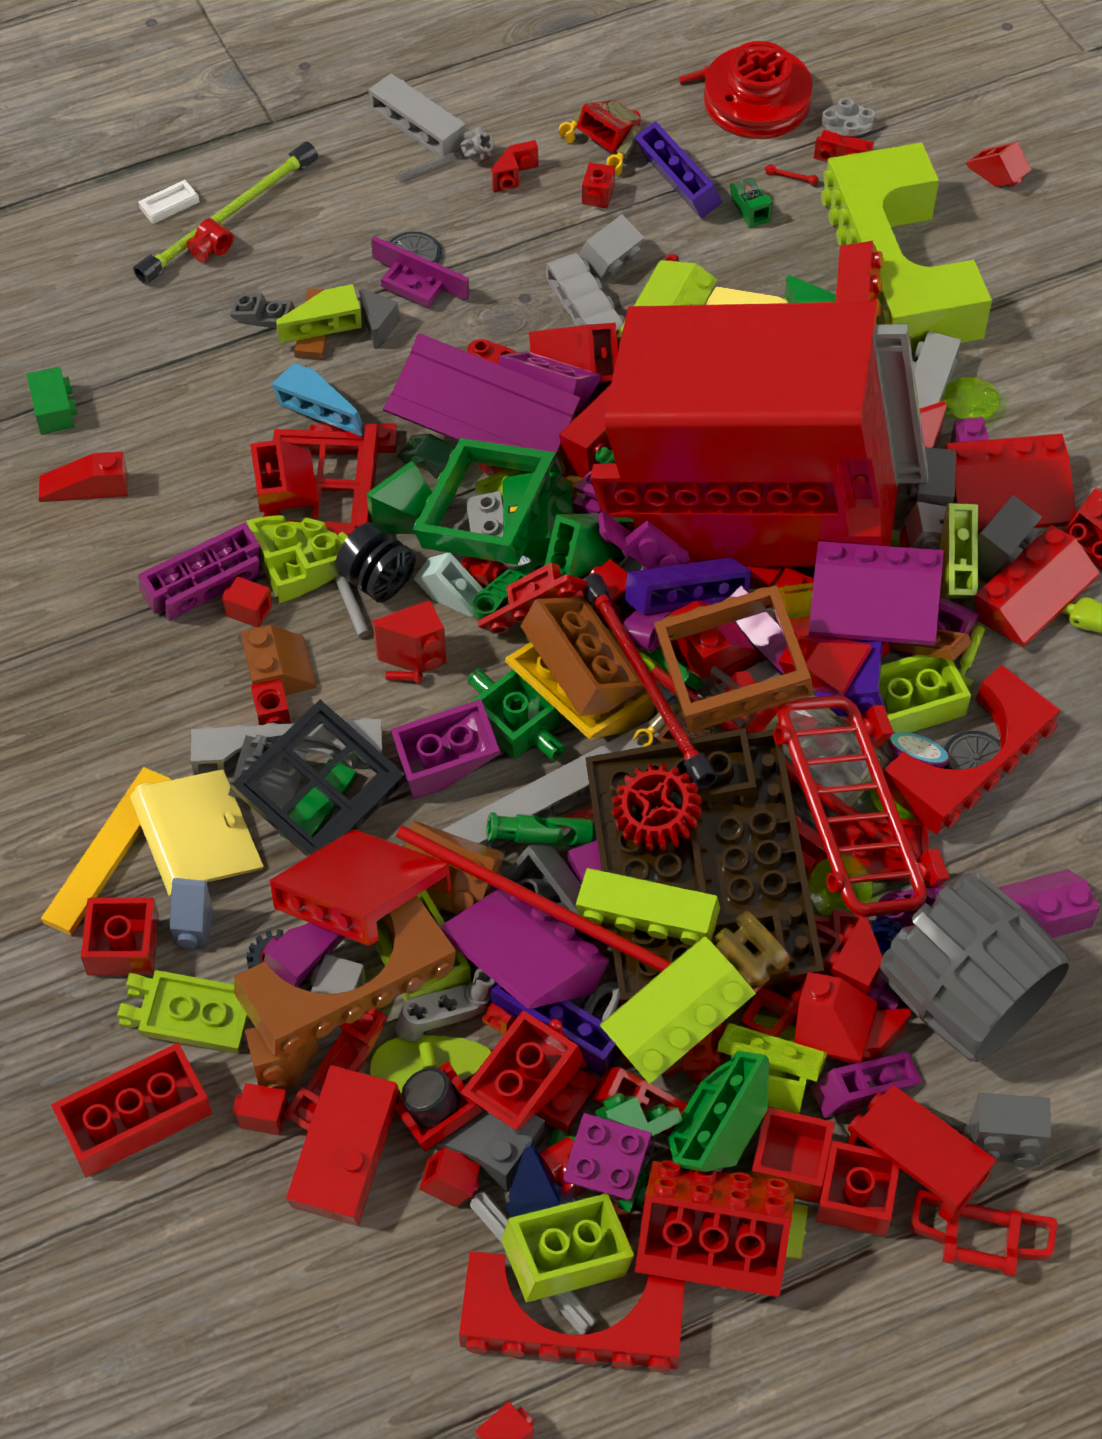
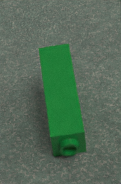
M600 513L556 514L545 565L549 563L559 565L561 577L571 575L580 578L590 573L595 567L602 566L610 559L614 561L622 557L624 553L613 542L609 543L601 536L598 519ZM613 518L631 533L636 530L632 518Z

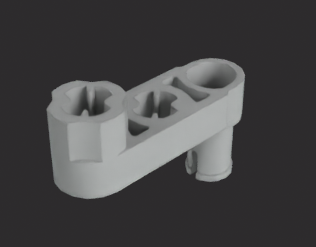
M479 968L474 974L472 983L468 985L464 984L407 1000L402 1006L395 1026L396 1034L399 1038L406 1039L409 1042H416L421 1039L424 1031L468 1020L483 1013L491 997L490 990L495 981Z

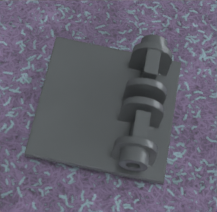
M248 735L245 736L232 783L274 744L268 742V737L263 735H256V738ZM293 750L305 760L307 753ZM283 759L256 787L282 809L295 796L301 774ZM230 787L228 795L242 799Z

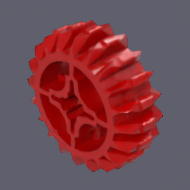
M649 763L648 771L643 773L636 767V777L632 778L625 775L624 781L627 786L617 785L616 790L619 796H614L612 800L613 806L616 807L612 810V815L617 820L615 823L617 829L624 831L623 836L627 841L634 839V845L638 848L645 842L647 849L650 851L653 850L655 844H659L661 850L665 851L666 843L672 842L674 846L678 847V837L681 836L689 839L690 833L688 829H697L698 823L695 818H700L702 814L701 808L698 807L701 805L702 800L701 796L697 794V785L694 782L690 783V776L687 773L680 775L679 769L676 766L668 772L667 766L664 763L661 764L659 770H654L653 765ZM673 791L683 799L681 810L675 808V804L671 802ZM633 804L642 811L643 819L641 823L631 816Z

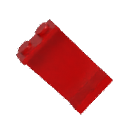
M892 1085L884 1094L878 1092L868 1105L869 1111L864 1116L858 1114L848 1127V1131L851 1134L847 1144L857 1146L863 1140L944 1200L938 1215L950 1223L989 1178L996 1159L895 1085Z

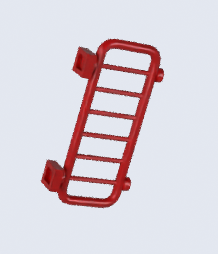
M839 695L805 697L781 704L777 712L779 725L773 731L774 741L778 745H787L833 871L826 878L828 890L832 893L840 892L846 906L853 913L860 916L870 917L902 913L921 908L927 899V888L940 887L949 879V875L938 848L928 849L919 858H915L874 750L879 748L894 733L884 706H872L862 716L854 702ZM840 708L846 712L852 725L795 730L790 713L792 711ZM854 732L862 754L805 759L798 737ZM865 760L873 783L816 788L808 766ZM876 789L884 812L827 818L819 795ZM887 818L895 841L838 847L830 824ZM898 847L906 871L849 877L840 854ZM909 877L914 890V896L905 899L863 903L856 897L851 884Z

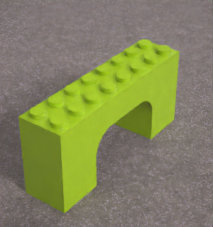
M923 143L828 158L827 170L823 172L825 187L821 191V202L824 207L827 206L831 226L836 228L838 244L848 245L873 241L877 250L883 254L884 267L880 268L882 292L878 294L881 314L877 316V325L908 324L911 352L916 351L919 341H925L928 331L961 339V343L984 339L992 299L974 259L933 267L917 265L909 261L902 254L891 229L894 226L932 220L939 179Z

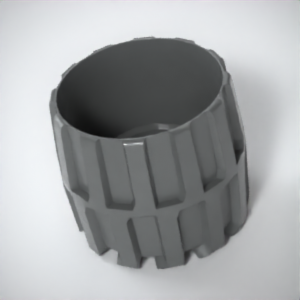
M975 872L972 875L967 873L960 876L954 886L950 882L938 892L933 908L925 903L913 915L912 921L915 925L902 928L892 941L891 948L885 952L880 963V975L931 1030L967 1060L979 1062L1001 1048L1045 1005L1066 977L1071 966V958L1020 905L980 873Z

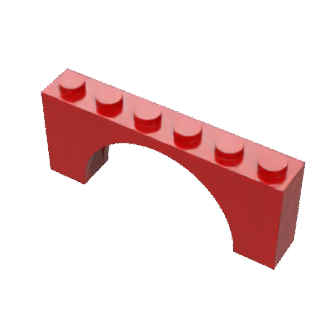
M1000 665L982 681L975 699L989 713L997 727L1000 737V751L995 757L977 767L952 770L928 765L904 751L883 770L893 800L936 835L946 826L949 829L953 827L965 808L971 810L980 800L983 791L987 790L990 792L993 790L1004 772L1010 774L1019 764V758L1024 754L1029 756L1038 746L1039 740L1042 737L1049 738L1058 726L1055 721L1060 709L1003 665Z
M470 1251L459 1330L460 1347H465L467 1351L476 1354H484L488 1350L502 1351L505 1356L516 1358L523 1357L524 1354L539 1355L540 1359L546 1361H558L562 1357L575 1359L577 1363L584 1365H594L597 1361L611 1362L614 1367L629 1369L634 1365L648 1366V1369L654 1372H669L670 1369L678 1368L685 1281L648 1275L646 1287L641 1298L631 1312L622 1320L596 1333L569 1335L541 1326L520 1308L507 1282L505 1254Z

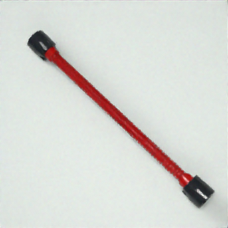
M591 574L585 577L583 580L587 581L588 587L581 590L583 595L590 602L592 608L601 611L656 709L674 737L675 742L684 755V765L687 774L690 776V781L697 785L698 790L709 788L717 781L718 774L704 753H699L691 744V741L612 608V598L609 595L608 586L600 574Z

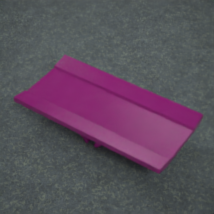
M418 333L394 389L383 407V411L456 441L464 438L556 452L557 454L561 444L559 433L571 423L580 397Z

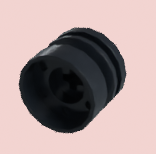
M367 522L356 528L344 541L337 554L335 568L340 576L354 586H359L363 593L368 594L374 601L380 603L393 598L404 587L414 570L416 555L412 549L403 545L401 541L392 539V536L374 522Z

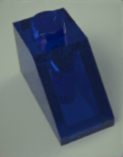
M533 1141L525 1145L508 1195L510 1201L506 1203V1207L511 1218L563 1205Z

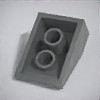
M481 1108V1113L438 1142L434 1147L439 1150L446 1147L454 1152L465 1154L468 1159L480 1164L479 1175L507 1192L545 1139V1120L535 1115L516 1132Z

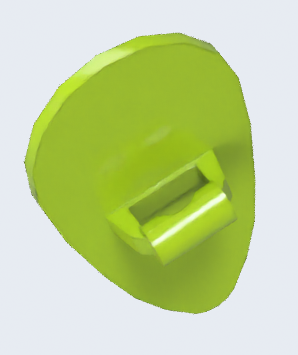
M422 1035L421 1039L416 1042H409L406 1039L397 1037L386 1041L376 1050L371 1059L370 1075L396 1082L402 1093L404 1084L414 1073L425 1068H439L448 1061L462 1082L473 1077L491 1051L482 1044L459 1037Z

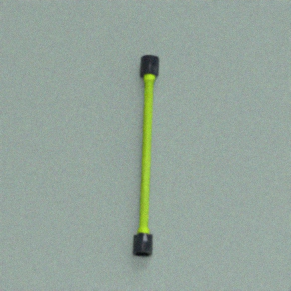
M307 141L303 142L288 154L290 158L286 160V163L210 218L221 224V222L236 213V211L251 202V200L266 191V189L291 171L300 169V171L304 170L318 159V153L314 146ZM197 228L161 254L156 256L150 254L133 266L134 274L138 280L147 285L164 272L162 268L166 266L167 262L187 248L186 241L191 237L195 238Z

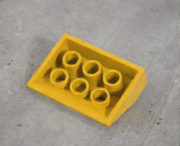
M531 642L505 657V663L590 740L631 731L653 717L655 705L645 688L606 714L580 716Z

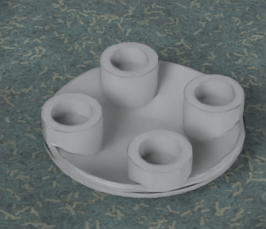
M842 98L838 101V104L823 111L822 123L826 129L836 132L841 136H859L873 128L875 112L872 109L854 104L852 99Z

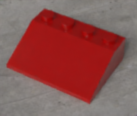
M1063 433L947 443L946 449L956 450L955 495L953 503L978 505V533L985 529L1012 495L1042 516L1036 524V528L1050 527L1051 525H1068L1075 516L1076 509L1070 460Z

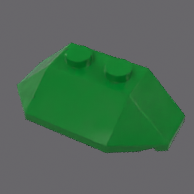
M737 1051L731 1056V1061L719 1066L699 1084L681 1115L683 1121L675 1125L668 1137L673 1163L680 1165L681 1168L700 1172H708L737 1164L768 1109L769 1059L766 1055Z

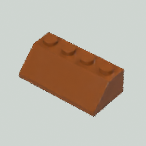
M585 597L536 599L521 624V628L580 716L606 714L644 689L631 663Z

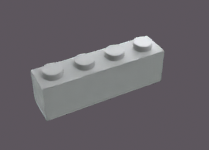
M391 73L368 89L370 109L437 156L453 154L461 148L460 144L465 139L463 133L466 132L465 123L460 118H456L447 112L442 106L428 99L423 93L416 91L404 80H400Z
M928 331L925 341H919L915 357L918 360L917 362L913 361L919 409L942 402L958 359L961 339Z

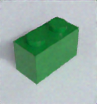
M61 367L26 373L41 435L74 428L72 416L78 415L74 398L68 399V394L73 393L69 377L63 378Z

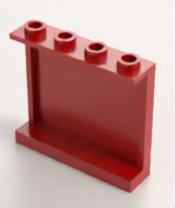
M354 829L269 880L274 909L368 946L379 940L376 921L425 889L431 887L448 894L452 892L448 862Z

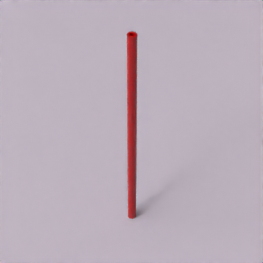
M655 666L651 671L654 680L676 695L670 675L658 666ZM686 687L691 703L703 700ZM732 720L717 724L725 732L743 729ZM785 759L788 777L801 786L794 765ZM813 780L816 788H824L822 785ZM833 793L819 795L820 800L841 816L860 814ZM870 820L850 822L878 843L895 841L892 836ZM898 847L887 848L902 860Z
M403 825L396 834L397 838L442 861L448 862L450 865L660 972L673 963Z

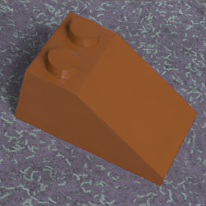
M412 821L411 830L499 874L505 853L426 824ZM407 842L405 844V848L439 859ZM449 864L452 892L448 894L431 887L426 889L435 905L458 915L491 894L494 887Z

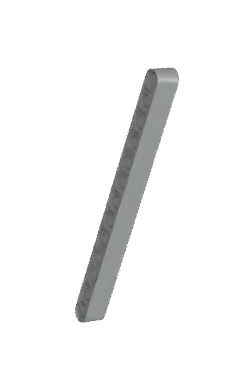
M764 660L745 670L750 673L756 683L782 675L770 660ZM731 678L698 696L706 699L726 693V685ZM650 721L442 829V831L492 849H497L512 840L495 839L494 842L487 840L486 825L490 812H496L497 816L515 817L517 814L535 815L541 818L557 817L589 800L591 794L585 757L643 747L649 741V738L646 735H640L633 741L634 735L641 728L647 729L650 726ZM658 732L653 735L651 745L662 743L656 738L659 735Z

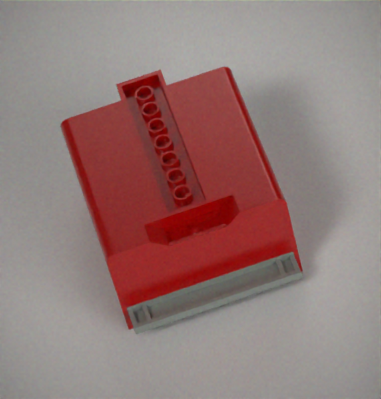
M877 301L628 306L605 410V428L616 464H593L590 477L600 511H604L612 518H632L635 529L648 520L688 551L689 557L694 563L731 557L743 566L815 567L818 541L890 546L898 483H928L929 475L908 324L875 325L878 309Z

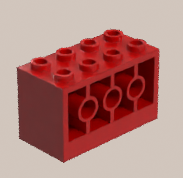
M670 1160L653 1161L645 1195L635 1272L780 1297L792 1222L795 1184H789L777 1178L768 1180L753 1178L742 1172L733 1174L717 1172L715 1170L700 1172L681 1168L680 1165Z

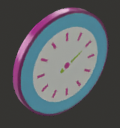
M896 732L888 738L889 747L897 755L905 751L915 759L939 768L946 766L949 761L948 752L941 745L924 736L909 732Z

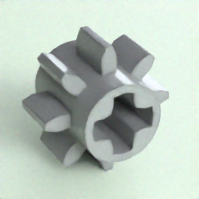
M481 127L463 133L465 139L460 146L465 157L473 158L474 163H477L492 156L490 150L494 144L489 132H482Z

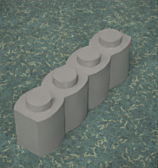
M577 253L546 263L547 281L555 294L558 295L564 309L570 314L575 326L616 322L617 333L619 332L625 319L615 311L611 297H606L602 292V285L597 277L594 278L590 273L589 264L585 259L582 260Z

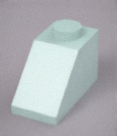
M450 552L428 558L414 578L432 600L469 617L473 616L472 600L483 588Z

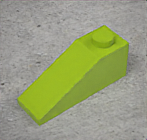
M353 284L325 289L277 319L279 344L362 328L361 309Z
M948 503L946 506L939 550H944L940 596L946 599L964 600L975 597V594L978 593V505Z

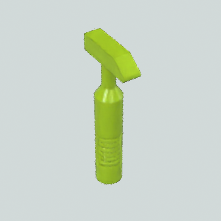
M980 625L973 627L970 634L971 644L964 650L960 660L961 669L959 673L968 690L973 680L965 677V673L972 666L985 629Z

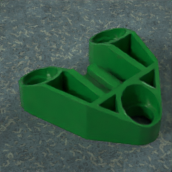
M535 560L506 570L474 596L472 600L473 617L479 621L509 605L506 586L543 567L546 560ZM479 609H489L491 611L484 612Z

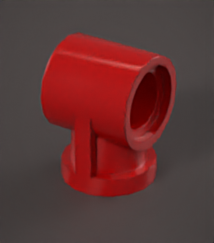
M207 218L198 226L195 238L191 237L188 239L186 245L197 261L205 263L209 260V255L212 253L218 256L227 253L233 245L234 235L214 219Z
M569 1136L538 1154V1159L544 1172L554 1185L558 1183L562 1185L561 1192L567 1199L573 1198L586 1190V1188L565 1183L563 1179L574 1145V1141Z

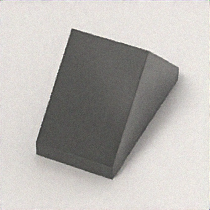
M359 289L360 309L374 349L380 348L400 322L398 302L367 289Z

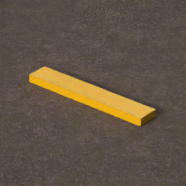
M142 768L41 917L43 924L70 936L73 934L86 914L87 898H97L142 830L130 799L134 789L146 782L155 784L169 781L171 778L148 768Z

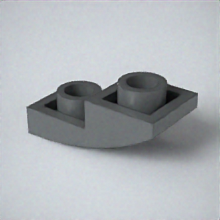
M263 293L237 294L230 316L232 319L247 324L277 328L276 320L295 309L292 300L266 301Z

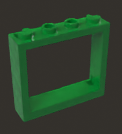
M460 438L455 449L450 454L445 469L439 474L438 482L432 494L428 496L420 517L414 523L413 531L421 548L518 565L563 473L556 452ZM471 462L534 472L503 537L439 526Z

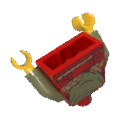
M615 100L583 104L582 109L572 118L573 121L571 123L564 122L559 126L560 138L565 136L567 144L573 143L576 139L575 129H579L612 153L617 152V155H611L607 158V165L616 166L615 176H619L622 173V160L624 158L627 159L637 145L635 136L641 133L639 128L641 116L637 110H630Z

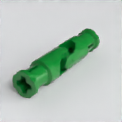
M490 812L487 818L486 837L489 842H494L495 839L514 840L515 843L519 844L546 843L557 846L580 847L597 840L595 823L590 819L541 818L540 816L525 814L507 817L497 816L496 812ZM561 825L571 828L565 836H563Z

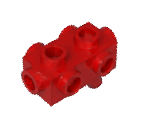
M724 1020L665 1071L666 1075L669 1077L683 1070L692 1082L699 1085L707 1076L725 1063L724 1053L718 1052L717 1049L719 1040L726 1029V1021Z

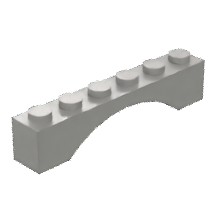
M362 718L346 721L384 755L381 719ZM268 723L257 726L235 725L233 727L221 728L207 726L201 729H191V765L193 773L198 775L223 769L227 776L236 769L246 735L255 738L256 735H263L269 738L268 742L275 743L294 724ZM320 724L295 750L325 755L333 759L346 746ZM352 751L341 761L351 769L370 768Z

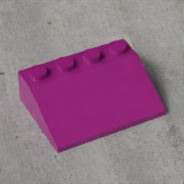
M818 541L809 636L935 646L944 550Z
M501 890L492 892L440 926L449 942L527 1009L594 994L609 961L598 952L596 946L579 937L571 926Z

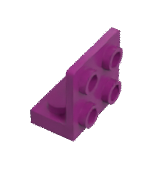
M583 1113L563 1176L564 1182L623 1200H632L645 1155L650 1156L653 1148L652 1133Z

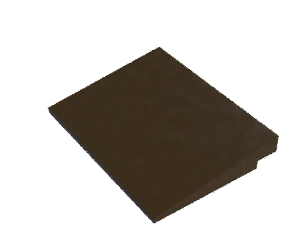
M746 728L689 738L695 750L699 753H704L707 760L712 764L718 774V779L709 788L698 790L697 792L702 800L701 805L698 806L701 808V817L695 818L698 823L697 829H688L690 833L689 839L679 836L678 847L674 846L672 842L666 843L665 851L661 850L659 844H655L653 850L650 851L647 849L646 842L638 848L634 845V839L627 841L623 836L624 831H619L615 823L617 820L612 815V810L616 807L613 806L612 800L614 796H619L616 790L617 785L627 786L624 781L625 775L632 778L636 777V767L643 773L648 771L649 763L653 765L654 770H659L661 764L664 763L667 766L668 772L676 766L679 769L680 775L687 773L684 765V755L677 743L672 741L585 757L602 871L716 895L720 911L711 942L735 967L751 988L805 982L808 972L825 975L783 747L775 743L773 737L774 729L747 734ZM673 791L671 802L675 804V808L681 810L683 799ZM633 804L631 816L641 823L643 819L642 811ZM609 923L610 931L671 962H674L692 947L681 942L678 938L667 936L666 939H658L650 936L646 931L635 929L634 932H626ZM613 948L621 1003H626L661 972Z

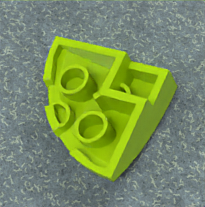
M280 515L246 520L248 527L260 544V562L279 604L315 590L339 575L336 572L335 562L342 544L348 537L345 533L341 532L337 535L327 530L324 522L310 518H304L302 522L286 521L284 516Z

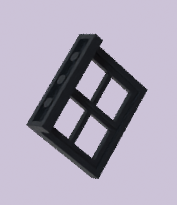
M320 699L231 784V789L308 857L349 831L357 830L402 785L405 774ZM321 724L346 747L318 773L293 750ZM352 751L377 774L349 801L324 777ZM284 759L309 783L280 809L256 785ZM315 787L336 805L340 811L312 837L287 814Z

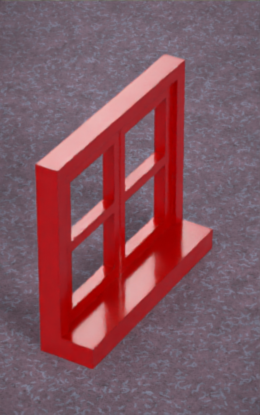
M365 423L363 437L352 432L274 429L273 440H282L299 447L320 448L317 478H315L319 505L313 506L312 519H319L322 490L354 492L351 523L324 522L327 530L337 535L343 532L349 536L360 525L370 522L367 493L375 488L379 448L377 424ZM326 448L358 449L355 480L323 478ZM281 510L264 512L263 517L280 516ZM286 520V521H293V522H302V521H297V520Z

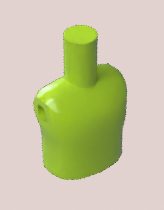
M1084 597L1077 601L1076 604L1069 603L1061 612L1070 615L1069 621L1074 627L1102 633V603L1092 598Z

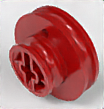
M751 41L722 53L711 63L705 76V109L710 118L719 127L736 136L749 139L779 137L796 129L807 117L811 103L812 77L800 59L779 45L767 41Z

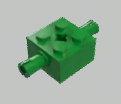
M481 668L475 670L478 676L474 672L469 675L467 684L479 693L471 702L479 699L482 700L497 745L513 760L517 759L534 745L549 757L552 762L557 760L555 754L559 758L564 754L566 746L561 744L550 733L560 725V712L519 674L511 670L497 682H494Z

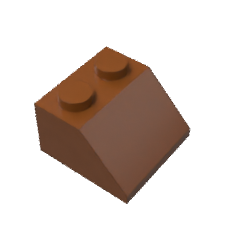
M273 625L240 631L252 685L281 679L285 695L317 688L303 635Z
M256 1027L245 1030L257 1082L261 1086L282 1090L294 1087L320 1048L318 1038L315 1037L303 1043L299 1049L292 1053H283L274 1057Z

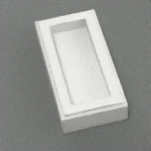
M186 180L138 201L139 208L152 224L200 202L199 195Z

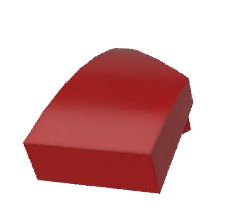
M491 1003L482 1021L504 1035L517 1017Z

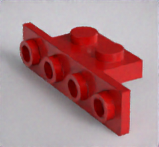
M549 563L506 586L509 605L480 619L478 627L488 630L493 634L505 633L509 627L524 621L536 599L572 598L578 591L588 587L587 581L571 575L561 577L559 565Z

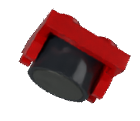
M448 1061L439 1068H425L414 1073L404 1084L398 1104L394 1106L425 1152L482 1112L479 1106L461 1094L465 1085Z

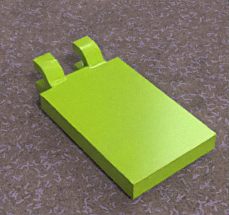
M155 970L153 979L129 973L126 988H129L128 997L144 999L141 1008L124 1003L120 1004L117 1014L118 1018H120V1027L135 1028L139 1026V1036L239 1054L248 1015L234 994V984Z

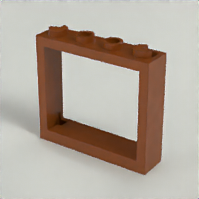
M777 585L759 588L752 593L739 597H729L722 602L709 606H700L693 611L677 616H668L661 621L654 622L657 638L689 733L814 695L811 676ZM774 610L796 671L691 703L670 641Z

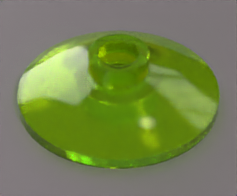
M841 855L849 877L870 875V872L861 861L851 856ZM828 858L822 860L814 868L809 878L808 886L811 902L815 909L825 917H829L832 910L852 912L844 903L840 892L832 893L827 888V875L833 872ZM873 881L851 884L856 897L863 903H869L873 893Z

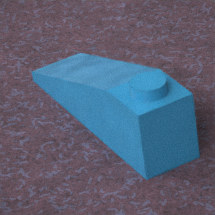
M293 363L272 383L280 406L359 436H364L365 428L359 412L313 369Z

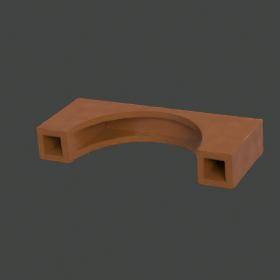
M417 895L383 917V924L389 933L393 951L383 970L374 979L361 987L331 994L306 991L284 981L275 974L266 962L234 976V994L274 1057L283 1053H292L299 1049L303 1043L315 1037L322 1038L328 1035L333 1028L345 1022H355L365 1012L375 1007H385L393 998L404 993H413L424 983L434 978L441 979L451 972L454 968L456 950Z

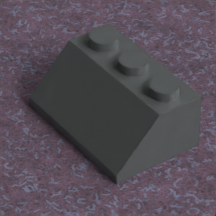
M529 845L503 877L579 915L576 902L581 883L553 846ZM572 927L575 933L584 941L589 939L590 936Z

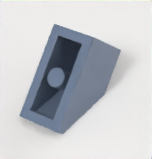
M173 878L170 911V932L173 942L188 949L207 947L214 915L207 883L202 880Z

